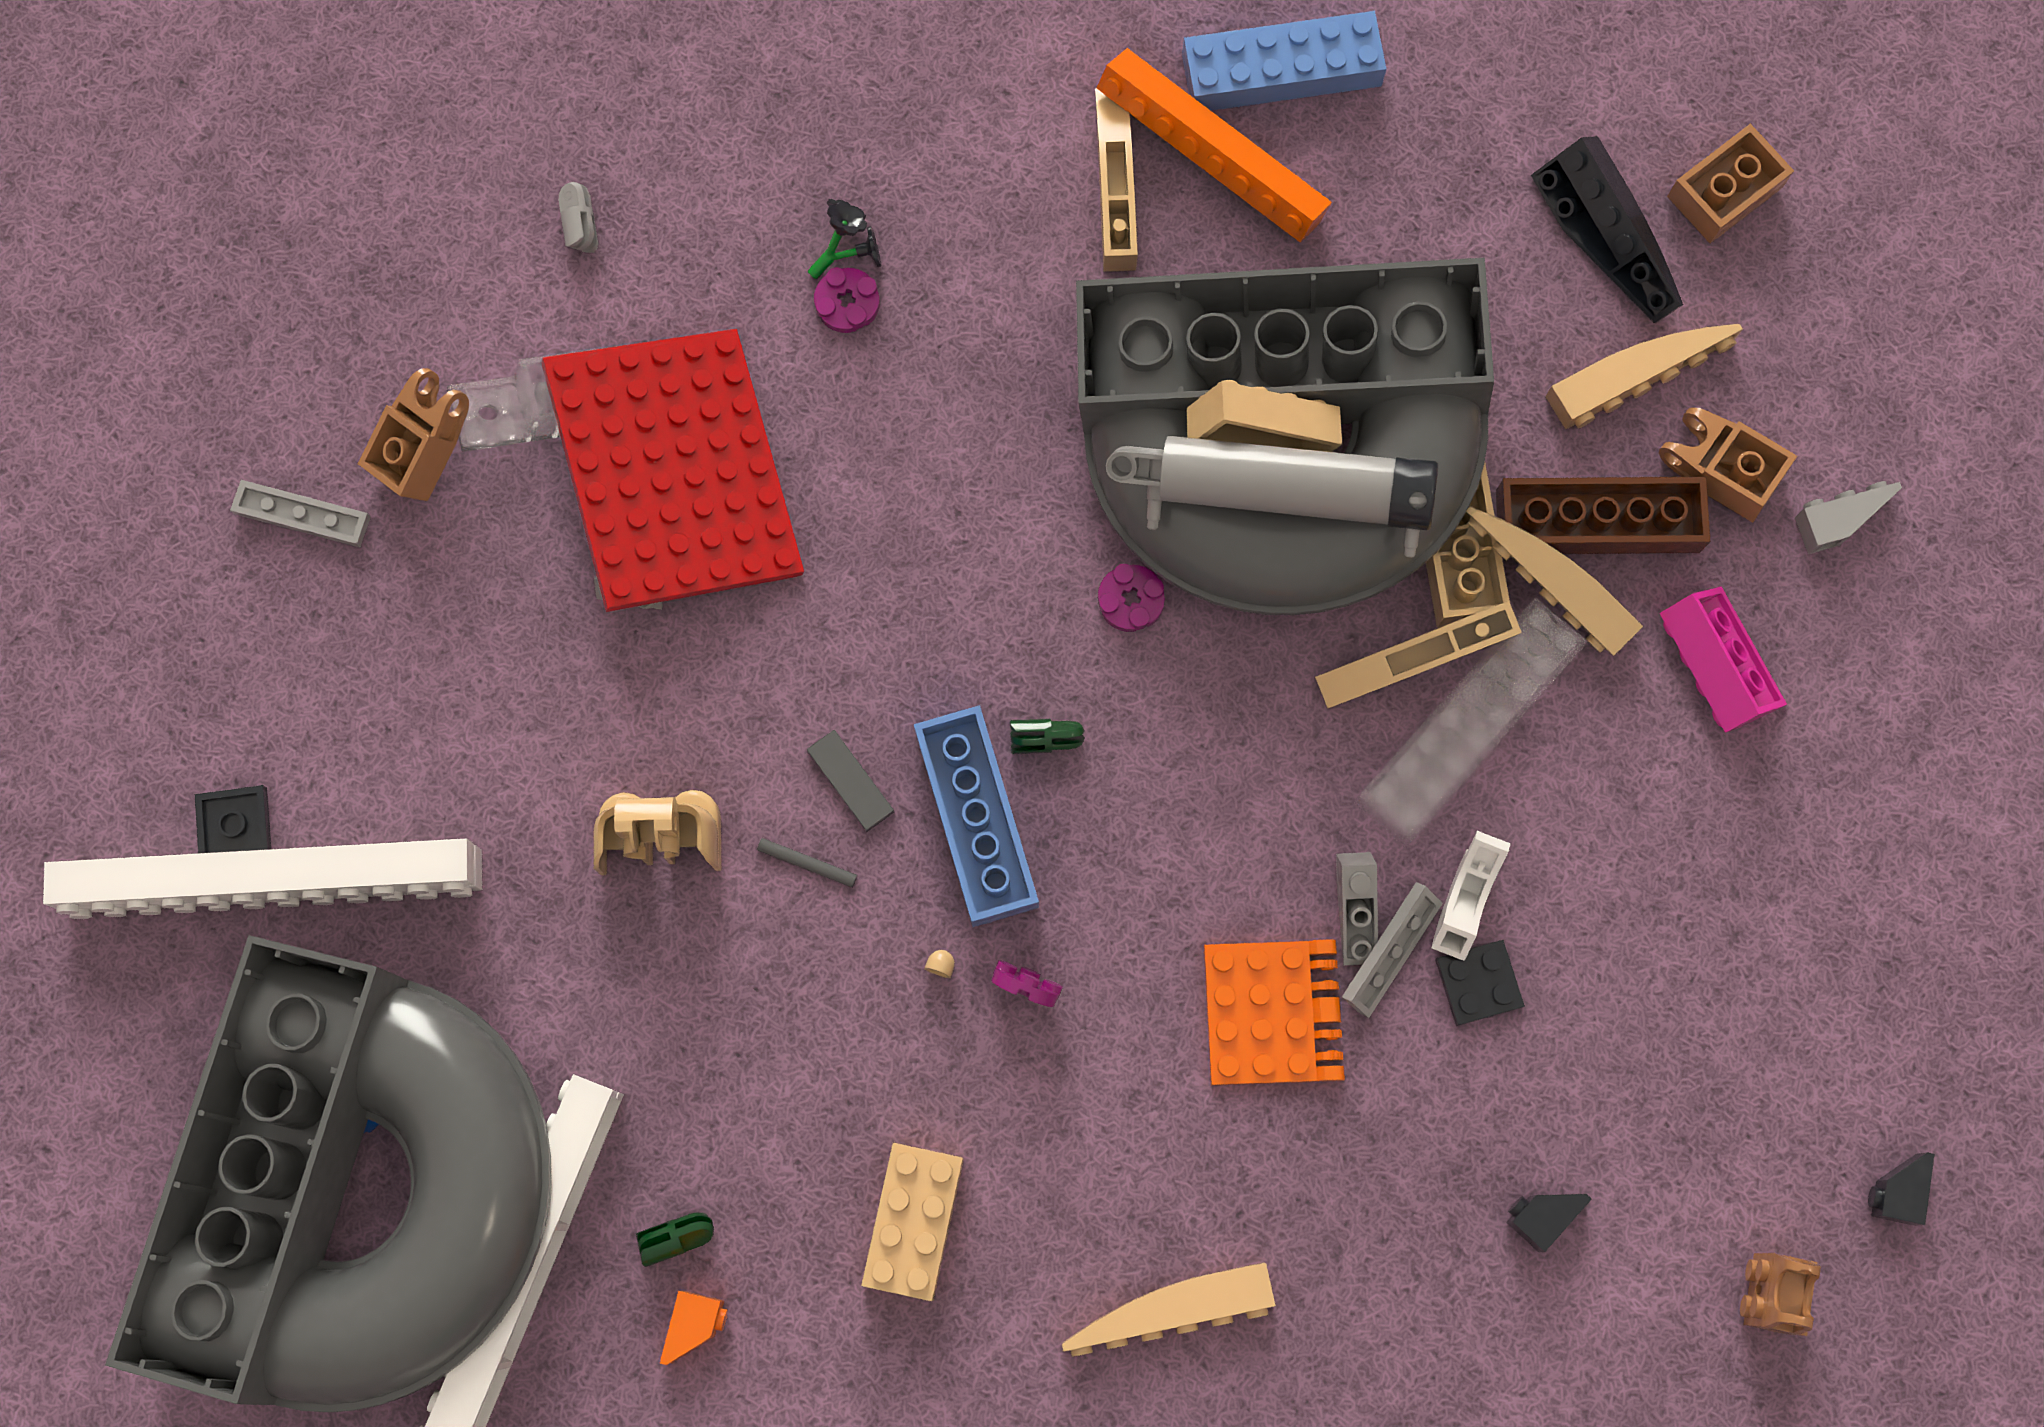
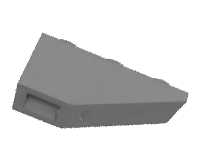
M1881 481L1866 488L1867 491L1856 494L1854 490H1848L1834 497L1835 500L1824 502L1823 499H1816L1804 504V509L1795 517L1808 554L1840 546L1902 488L1900 482L1887 485L1886 481Z
M1371 852L1336 854L1337 894L1343 965H1363L1378 942L1377 863Z

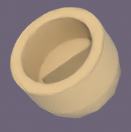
M946 950L935 951L929 956L924 969L944 978H951L954 970L953 956Z

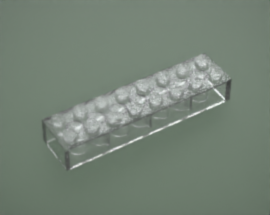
M1536 597L1516 618L1522 633L1493 644L1354 801V804L1404 848L1412 842L1588 642Z

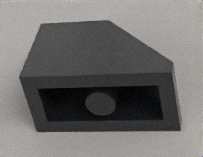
M1929 1152L1915 1154L1878 1179L1876 1185L1871 1187L1868 1195V1206L1872 1208L1871 1216L1913 1226L1925 1225L1935 1154Z
M1587 1194L1529 1196L1527 1199L1521 1196L1509 1209L1508 1212L1512 1216L1506 1223L1536 1251L1546 1252L1592 1198Z

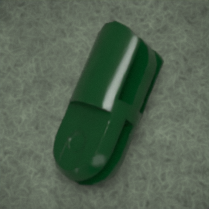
M1051 719L1010 721V728L1012 730L1010 740L1013 743L1011 745L1012 754L1052 753V750L1075 749L1080 747L1085 739L1082 735L1085 732L1084 728L1076 721H1051Z
M691 1213L636 1233L642 1265L648 1267L705 1245L714 1235L712 1219L705 1213Z

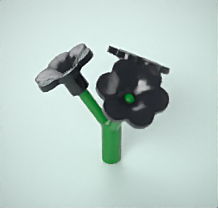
M828 199L827 205L829 208L827 214L831 218L830 225L835 231L828 249L809 268L808 273L817 280L834 260L858 255V258L870 255L877 267H881L882 264L875 234L871 226L867 227L866 215L863 210L843 200ZM867 227L868 237L865 243L855 245L856 248L835 252L842 236H854L857 232L865 231Z

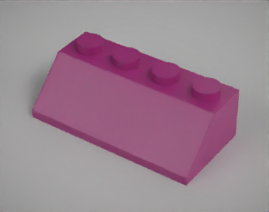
M1722 587L1693 593L1660 613L1664 621L1665 631L1676 642L1680 650L1679 655L1682 662L1692 671L1696 679L1698 691L1702 696L1706 697L1713 710L1712 715L1715 722L1723 728L1725 733L1738 729L1787 705Z

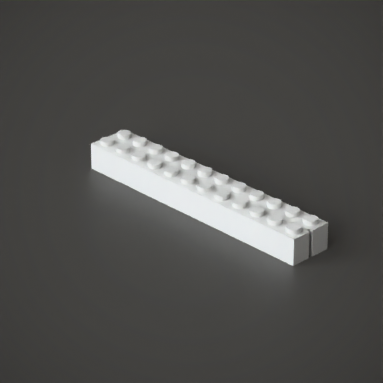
M466 838L44 862L43 904L55 908L58 914H70L72 919L92 918V912H104V916L123 917L126 916V910H139L141 915L161 914V908H174L175 913L196 912V906H208L210 911H228L232 904H243L244 909H263L267 902H278L279 907L299 906V901L312 900L313 905L334 904V899L347 898L348 903H367L368 897L382 896V901L403 900V895L416 894L417 899L438 898V893L451 892V897H471L472 891L482 890V850Z
M574 1074L570 1081L566 1080L563 1083L558 1096V1100L562 1101L557 1114L552 1113L546 1123L551 1152V1194L543 1239L532 1270L518 1298L502 1322L467 1359L444 1375L446 1378L440 1391L435 1390L428 1403L427 1411L431 1413L425 1426L421 1425L420 1427H486L624 1094Z

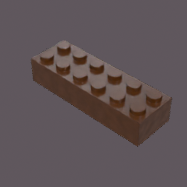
M1706 477L1503 478L1496 489L1498 518L1534 535L1562 554L1700 553L1711 542Z

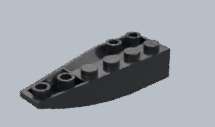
M1598 136L1580 138L1531 175L1562 230L1653 323L1659 322L1683 306L1661 249L1634 196Z

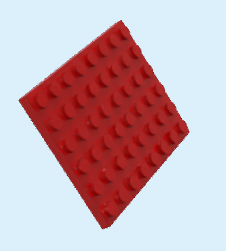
M737 329L543 357L542 367L606 612L803 575L804 568Z

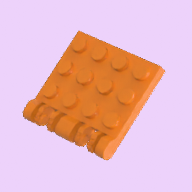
M1336 940L1204 945L1211 1086L1345 1080L1344 1066L1316 1067V1061L1343 1060V1052L1328 1050L1315 1053V1040L1326 1039L1331 1041L1342 1038V1030L1340 1029L1314 1031V1024L1340 1023L1341 1011L1340 997L1312 998V992L1339 990V982L1324 980L1311 983L1310 970L1331 971L1338 968L1337 960L1310 961V956L1336 955Z

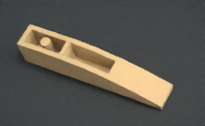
M1095 89L1103 272L1134 271L1137 266L1138 252L1130 113L1098 89Z
M1740 324L1705 327L1639 343L1612 354L1552 385L1545 397L1565 429L1574 425L1577 428H1582L1595 419L1594 414L1602 410L1610 413L1619 408L1624 403L1622 400L1630 395L1638 398L1652 389L1651 384L1659 380L1664 384L1680 374L1679 370L1687 365L1691 369L1695 368L1709 358L1708 354L1716 350L1719 354L1729 350L1737 343L1735 339L1743 328Z
M1469 507L1466 510V513L1472 518L1468 524L1482 537L1488 533L1496 541L1492 548L1506 561L1512 557L1519 564L1515 570L1529 584L1535 580L1543 588L1539 594L1550 605L1554 607L1559 603L1567 611L1562 615L1564 619L1576 630L1582 626L1590 634L1586 640L1598 652L1601 653L1605 649L1614 656L1643 627L1595 578L1570 558L1534 535L1503 519L1473 507Z
M1506 601L1315 678L1327 708H1330L1522 632L1510 602Z
M1266 1263L1249 1265L1193 1277L1159 1288L1125 1303L1093 1321L1062 1343L1063 1352L1071 1350L1072 1357L1092 1353V1345L1106 1343L1107 1349L1128 1345L1127 1338L1141 1335L1142 1342L1162 1338V1330L1176 1328L1177 1334L1198 1330L1197 1323L1211 1320L1214 1327L1232 1323V1315L1246 1313L1247 1319L1269 1315L1267 1308L1276 1305Z

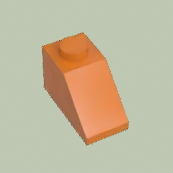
M678 1291L660 1364H672L715 1337L717 1330L723 1331L728 1310L722 1309L724 1300L687 1291Z

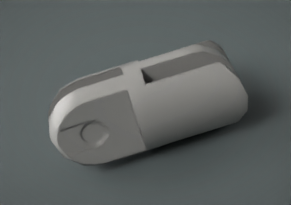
M577 182L567 183L561 188L558 199L565 246L586 253H594L598 248V238L589 191L584 185Z

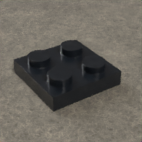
M260 785L194 794L198 854L271 850L267 787Z
M1504 940L1471 948L1465 961L1450 955L1435 959L1456 1026L1525 1007Z

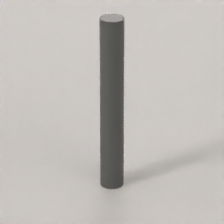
M761 838L757 847V851L852 888L858 876L765 838Z

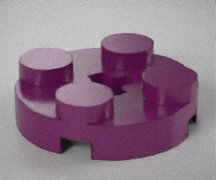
M831 268L826 273V276L819 281L814 293L816 311L822 322L828 328L841 333L857 331L856 329L869 325L877 316L880 307V298L875 280L865 272L855 268ZM846 293L852 294V298L856 300L855 303H849L847 307H843L839 297L845 296Z
M1120 564L1103 578L1099 586L1097 597L1099 609L1106 622L1118 630L1134 632L1153 625L1163 611L1165 603L1164 585L1157 575L1146 567L1134 564ZM1131 590L1136 591L1137 597L1141 601L1139 604L1133 602L1131 606H1127L1125 604L1126 598L1122 594L1124 592L1130 593Z
M998 960L991 980L992 983L1012 994L1017 995L1019 993L1028 997L1029 1001L1047 1007L1055 1006L1063 989V986L1047 979L1041 982L1039 980L1041 974L1034 970L1021 967L1020 971L1017 972V967Z

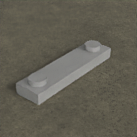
M245 480L240 481L230 509L235 515L359 548L371 518L366 512Z
M1415 883L1342 996L1358 1013L1367 1018L1371 1016L1443 904L1426 886Z

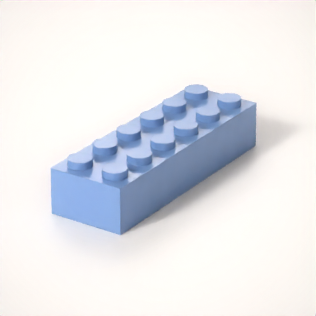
M1375 11L1185 37L1183 42L1182 59L1189 95L1210 111L1381 87L1386 73V64Z
M980 705L914 724L916 737L972 927L1039 908V900Z

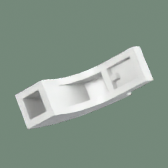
M1479 831L1476 832L1469 849L1465 851L1453 879L1438 921L1432 949L1465 961L1477 936L1487 897L1509 852L1510 843Z

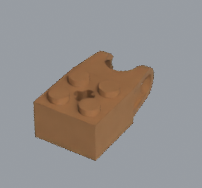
M423 368L413 373L392 406L386 405L358 462V465L399 496L423 501L429 500L457 444L469 410L467 395L458 390L447 392L437 401L439 377L429 368ZM429 377L424 389L418 391L420 382ZM459 399V404L454 411L448 413L451 404L455 400Z
M1689 408L1684 413L1682 420L1697 437L1700 445L1690 447L1679 443L1665 442L1659 449L1660 458L1681 477H1706L1707 495L1753 523L1792 466L1797 455L1740 421L1736 424L1704 409Z
M1754 1253L1753 1259L1748 1260L1745 1270V1278L1750 1283L1748 1295L1743 1296L1740 1304V1315L1744 1317L1743 1325L1782 1334L1807 1336L1808 1331H1811L1813 1328L1814 1318L1811 1315L1814 1284L1819 1279L1821 1266L1817 1264L1818 1262L1776 1253Z

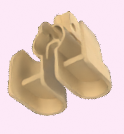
M697 790L685 791L676 797L640 798L635 794L625 792L611 796L600 808L599 816L596 818L594 825L595 871L600 875H607V850H623L624 857L642 859L647 865H653V842L656 843L659 852H664V858L669 864H675V857L679 856L680 847H697L715 871H721V815L719 807L711 796Z

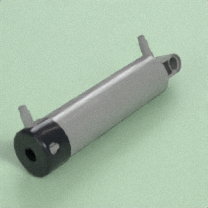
M1167 436L1164 450L1133 446L1117 448L1107 459L1106 472L1111 479L1120 483L1148 485L1146 518L1148 520L1147 528L1150 530L1158 528L1162 501L1386 524L1388 527L1406 528L1404 555L1412 558L1416 555L1420 530H1430L1438 463L1430 460L1400 457L1393 459ZM1116 457H1127L1132 463V469L1129 472L1120 471L1115 465Z

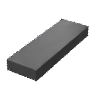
M835 730L807 748V752L866 832L894 813V809Z

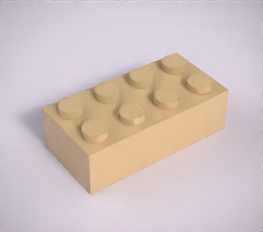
M1224 380L1186 408L1187 438L1332 452L1342 445L1340 407L1326 404L1323 400H1307L1298 398L1292 393L1280 394L1268 391L1264 387H1248L1239 385L1233 380Z
M897 1143L892 1144L861 1286L934 1301L964 1161L962 1157Z

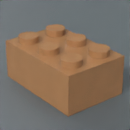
M1750 123L1677 179L1667 197L1711 244L1781 190L1794 170Z

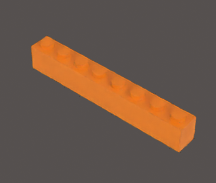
M1126 48L1106 65L1096 89L1129 112L1133 117L1301 243L1319 225L1332 203L1329 199L1138 55Z

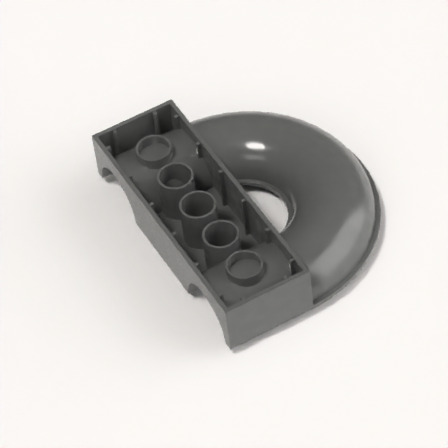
M1485 257L1076 281L1078 403L1084 431L1086 459L1092 485L1104 513L1120 538L1147 567L1167 582L1215 605L1243 612L1264 615H1301L1325 612L1371 598L1407 578L1438 552L1463 519L1477 491L1485 464L1488 443V412L1494 386ZM1233 380L1239 385L1264 387L1271 392L1280 394L1292 393L1298 398L1323 400L1326 404L1339 406L1341 424H1352L1351 438L1344 454L1436 461L1438 463V475L1430 530H1420L1416 555L1411 558L1404 555L1406 528L1388 527L1386 524L1162 501L1158 528L1150 530L1147 528L1148 520L1146 518L1148 485L1114 481L1106 472V462L1111 454L1121 446L1164 450L1167 436L1187 438L1186 408L1219 382ZM1116 457L1115 465L1120 471L1129 472L1132 469V463L1127 457Z
M248 935L105 1366L234 1404L276 1405L300 1411L342 1412L384 1405L406 1397L436 1382L460 1365L485 1342L502 1322L518 1298L532 1270L542 1243L549 1212L551 1152L547 1126L540 1101L529 1075L515 1052L502 1036L480 1015L460 1001L436 989L409 981L376 966ZM369 1119L391 1132L406 1154L411 1174L408 1206L394 1233L371 1253L349 1261H325L326 1250Z

